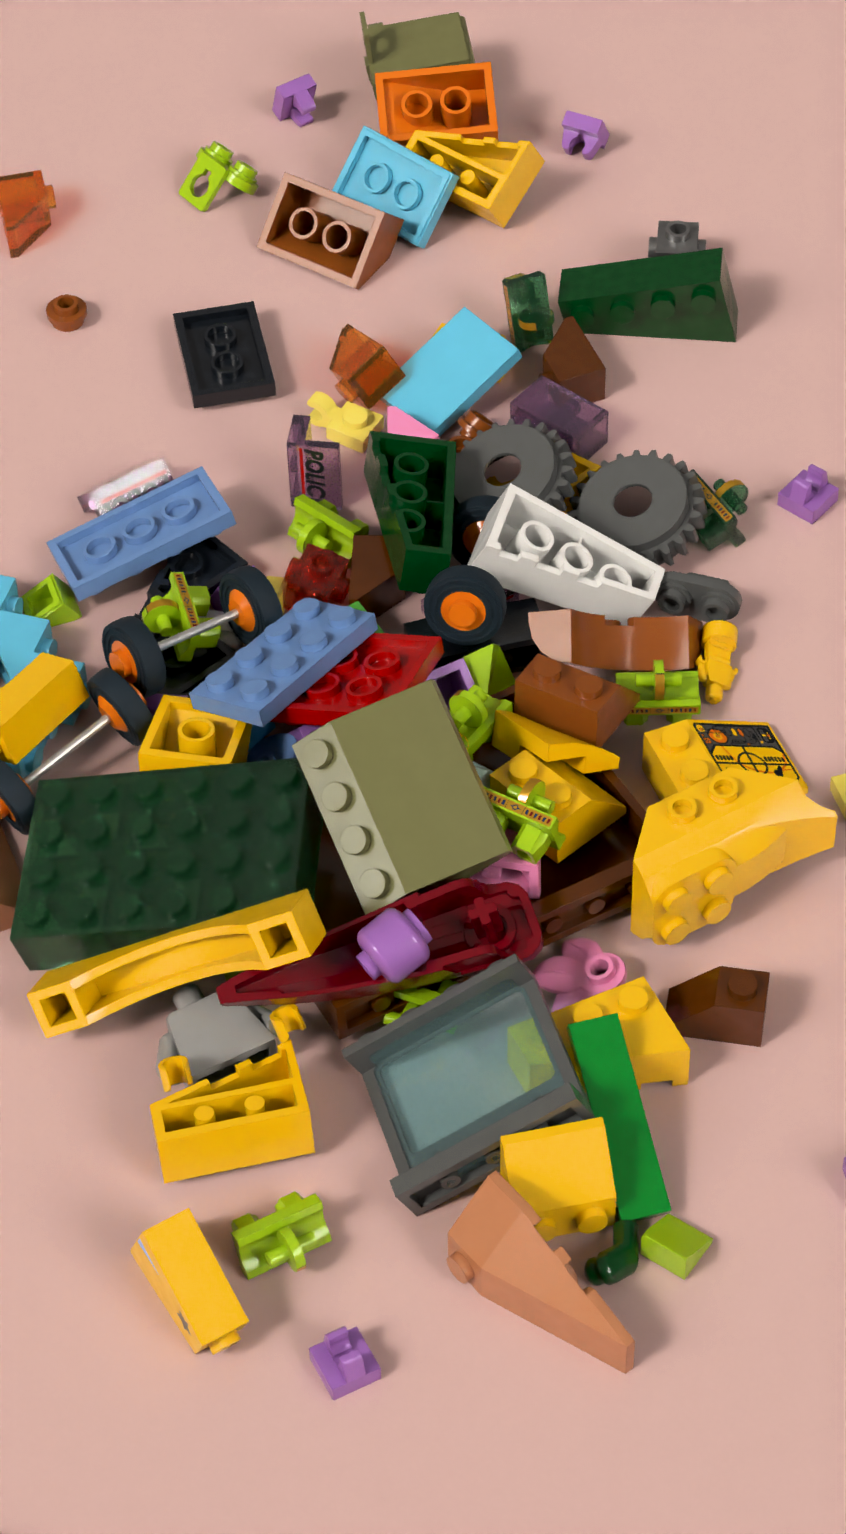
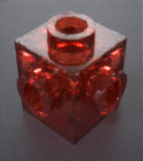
M308 543L300 559L293 557L288 565L285 574L287 588L284 608L290 610L296 602L304 598H315L331 604L336 602L343 604L350 587V579L346 577L349 559L339 556L334 551L322 549Z

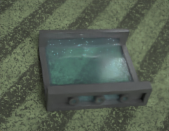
M516 954L493 962L486 970L463 983L450 986L443 994L420 1007L407 1010L400 1018L376 1031L364 1034L357 1042L341 1050L344 1058L362 1074L399 1175L389 1180L395 1197L416 1216L480 1183L495 1170L500 1172V1136L595 1118L538 981L532 971Z

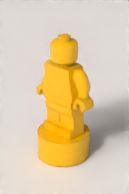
M723 620L710 621L703 626L701 647L704 649V659L700 655L695 660V665L698 666L699 681L706 687L705 700L710 704H717L722 701L723 690L731 689L732 681L738 673L737 668L732 669V666H730L731 653L737 648L738 629L734 624Z

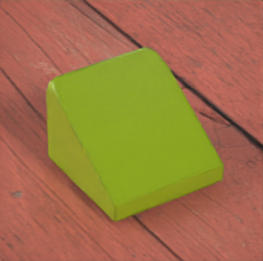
M53 573L21 596L24 614L50 620L51 627L72 622L82 617L73 591Z
M668 1213L649 1227L642 1235L640 1254L685 1280L712 1244L713 1238Z

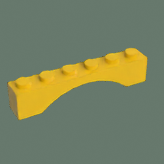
M307 888L46 971L26 995L46 1038L91 1025L137 1001L188 982L234 971L269 970L311 957L327 932Z

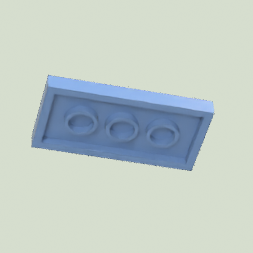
M201 466L46 543L75 597L80 602L90 596L101 593L104 589L130 576L140 574L143 570L169 557L180 554L183 550L207 538L219 535L222 531L237 523L229 506Z
M304 598L296 602L293 608L276 622L268 625L264 632L247 646L239 649L230 660L216 671L210 673L202 683L189 693L193 709L264 727L378 630L375 614L353 609L350 606L322 602L315 598Z

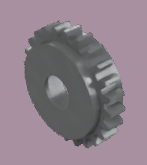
M509 419L507 425L499 426L497 423H493L491 429L485 432L478 430L475 438L471 441L465 440L463 442L464 448L460 453H456L453 512L463 501L471 497L491 495L500 498L510 483L560 511H566L568 508L564 502L565 497H573L575 494L571 484L577 482L578 477L574 471L577 464L572 456V452L565 439H561L557 430L549 431L543 422L539 423L535 428L530 419H525L522 425L516 424L514 419ZM506 456H514L520 460L521 470L512 482L502 486H495L486 481V469L494 462Z
M634 450L632 456L624 457L620 453L617 454L616 460L610 463L605 460L602 461V468L597 472L591 470L587 472L589 480L586 484L578 483L576 485L580 496L570 497L569 501L573 510L568 511L567 515L657 565L666 563L671 566L674 564L673 557L678 553L685 556L688 553L686 544L688 542L697 543L699 540L696 529L705 528L702 515L707 514V507L704 501L706 498L694 471L688 472L686 462L683 460L675 464L672 454L668 453L663 459L658 458L656 450H651L648 455H640L639 450ZM629 487H643L652 494L651 505L640 515L633 517L623 516L614 508V502L618 494Z

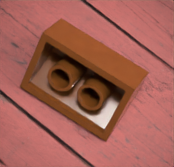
M284 172L256 247L359 290L390 258L404 219Z

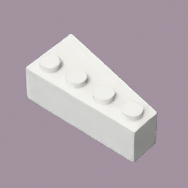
M512 483L509 484L488 512L467 564L489 572L505 589L567 609L605 615V620L620 621L622 626H627L628 618L641 617L655 601L665 572L663 567Z

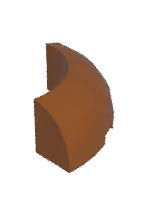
M574 609L528 612L531 637L539 650L551 659L568 665L609 670L653 671V660L663 659L664 670L693 669L696 667L695 660L701 655L703 622L689 615L631 617L627 619V626H622L620 621L605 620V615L590 614Z

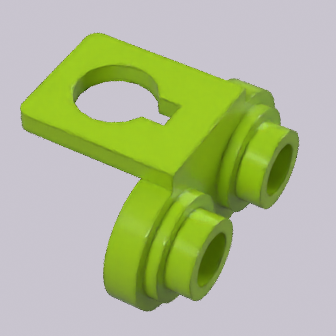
M213 141L211 146L200 147L196 154L198 159L179 189V194L198 210L206 212L225 180L241 191L254 195L259 187L255 179L258 171L241 160H237L236 164L232 165L231 157L234 153L224 145ZM208 171H210L207 192L203 196L197 197L194 193V184L199 177L206 176Z

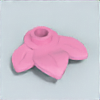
M587 938L565 940L562 944V956H553L542 961L532 972L540 988L556 994L551 1012L622 985L627 978V969L623 960L613 953H603L597 942Z

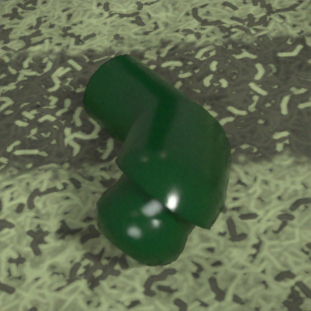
M621 1220L613 1225V1246L599 1252L597 1257L589 1258L585 1263V1276L592 1285L600 1286L604 1283L612 1285L636 1271L639 1262V1225L631 1220Z

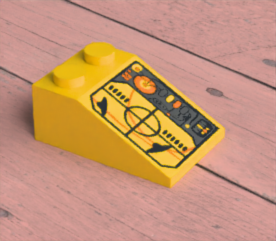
M685 719L644 733L642 770L660 801L729 767L798 779L803 793L808 794L807 784L768 722Z

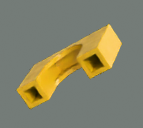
M42 652L11 681L0 688V759L13 765L18 764L90 697L73 660Z

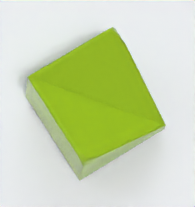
M493 643L464 656L475 685L481 687L488 695H493L511 685H515L514 676L500 645Z

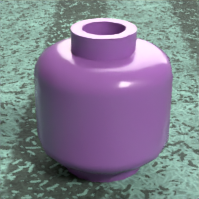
M387 908L358 932L357 941L362 952L356 956V959L373 980L382 975L389 982L399 983L429 959L430 950L427 944L433 938L420 920L408 908L403 912L395 908Z

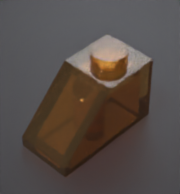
M41 170L0 177V214L11 258L19 257L51 226L49 209L56 208L55 195L52 184H44Z
M349 324L342 328L329 367L339 381L334 386L346 401L353 403L356 400L370 410L406 375L384 346Z

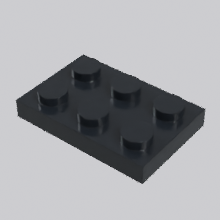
M254 301L173 314L174 327L194 408L276 395L275 380Z

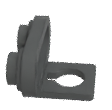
M669 571L664 572L656 601L659 607L667 613L676 616L689 615L699 621L710 622L714 620L726 621L734 618L739 613L742 597L739 591L729 584L728 580L692 572L685 574Z

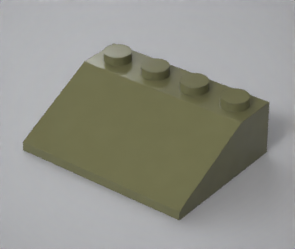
M427 680L334 719L291 745L365 915L415 892L423 894L454 880L469 878L513 852L435 680Z

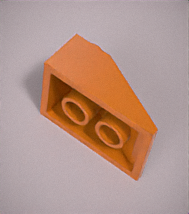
M491 62L375 73L379 127L382 135L404 147L415 130L461 134L463 138L481 140L484 137H492L499 141Z

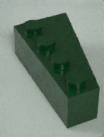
M723 248L562 269L558 304L563 320L566 317L573 316L584 334L736 342L738 307Z
M370 431L364 475L399 590L426 594L433 578L450 565L457 442Z

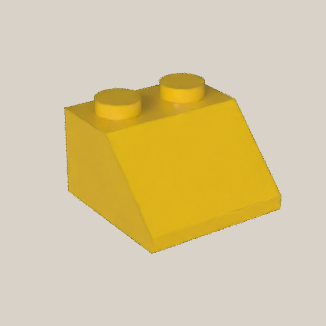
M163 694L138 752L141 796L228 808L233 806L245 777L252 724L193 709L190 698Z
M529 750L521 751L489 774L490 789L506 795L510 784L523 788L531 778L539 779L545 783L544 797L555 802V808L550 815L558 818V832L565 834L566 837L560 850L549 846L545 852V855L557 864L626 814L625 805L563 760L546 762Z
M603 1117L500 1136V1175L531 1205L541 1218V1221L534 1227L546 1242L556 1236L576 1232L595 1233L615 1224L617 1197Z

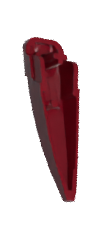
M462 878L423 894L415 892L327 931V934L311 957L269 970H246L216 987V992L222 1006L287 1005L370 996L423 986L461 976L473 977L486 970L493 962L506 959L513 954H516L523 962L533 960L543 948L544 937L528 892L519 884L510 882L485 884L477 879ZM387 908H395L401 912L408 908L420 920L433 938L427 944L430 950L429 959L399 983L389 982L382 975L373 980L356 959V956L362 952L357 941L358 932Z

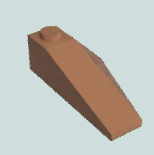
M495 1170L487 1176L447 1233L448 1257L446 1261L450 1271L458 1281L463 1284L469 1282L486 1299L626 1374L634 1368L635 1340L594 1288L586 1287L582 1289L579 1286L577 1275L570 1265L571 1257L562 1246L552 1251L534 1227L541 1221V1218L531 1205Z

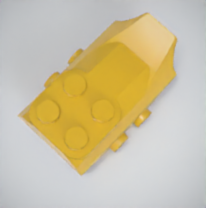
M732 767L648 806L633 859L630 932L640 939L650 938L657 945H674L682 941L689 933L707 924L719 923L730 913L734 897L761 881L768 874L834 847L838 818L835 810L822 807L803 793L798 779Z

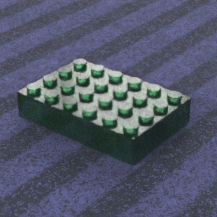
M289 758L39 780L10 934V941L29 971L59 968L307 888L314 902L323 817L298 759Z

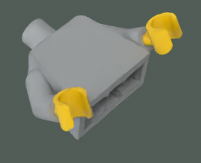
M188 984L181 987L173 996V1002L178 1010L171 1012L166 1017L168 1033L159 1040L155 1070L161 1078L164 1092L171 1091V1086L184 1083L185 1088L206 1078L211 1084L235 1073V1065L250 1059L254 1064L276 1054L275 1037H278L281 1043H285L289 1040L288 1032L297 1029L303 1031L306 1029V1025L296 1004L283 1005L274 1011L260 1005L222 1006L217 992L204 997L198 985Z

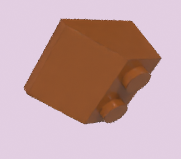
M539 653L515 679L514 713L600 748L640 701V693Z

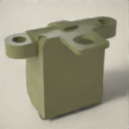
M364 11L359 12L366 51L364 60L376 100L375 73L475 63L466 19L464 16H460L459 12L383 25L382 22L367 25Z

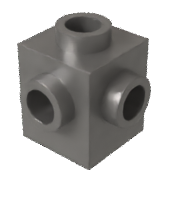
M659 220L657 237H649L648 258L706 250V240L698 239L699 222Z

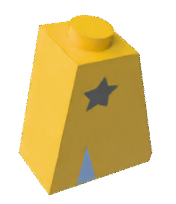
M187 1208L141 1232L130 1252L194 1353L197 1354L209 1347L212 1354L215 1355L239 1342L241 1338L237 1331L241 1330L249 1320L190 1209Z

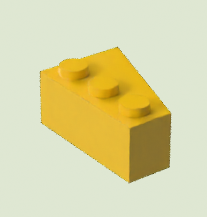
M415 130L405 146L460 177L448 200L449 202L502 228H505L545 162L530 141L519 140L518 143L501 142L492 137H484L481 140L463 138L461 134Z
M644 976L551 1012L579 1080L580 1077L567 1032L568 1024L618 1013L638 1090L641 1089V1084L671 1081L672 1086L688 1084L691 1050ZM534 1019L509 1029V1064L526 1093L550 1081L555 1076V1069Z
M291 1039L277 1045L278 1053L254 1064L250 1059L235 1065V1073L210 1084L206 1078L149 1105L164 1184L315 1153L310 1109Z

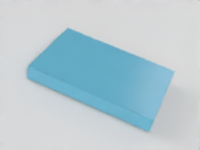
M364 125L332 191L404 219L398 236L424 249L460 177Z
M463 307L375 392L379 399L387 406L398 407L439 434L440 437L522 358V355L517 347L466 307Z

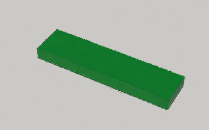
M618 1013L568 1024L567 1032L583 1090L595 1118L603 1117L617 1197L616 1214L618 1221L631 1220L636 1222L670 1213L672 1211Z

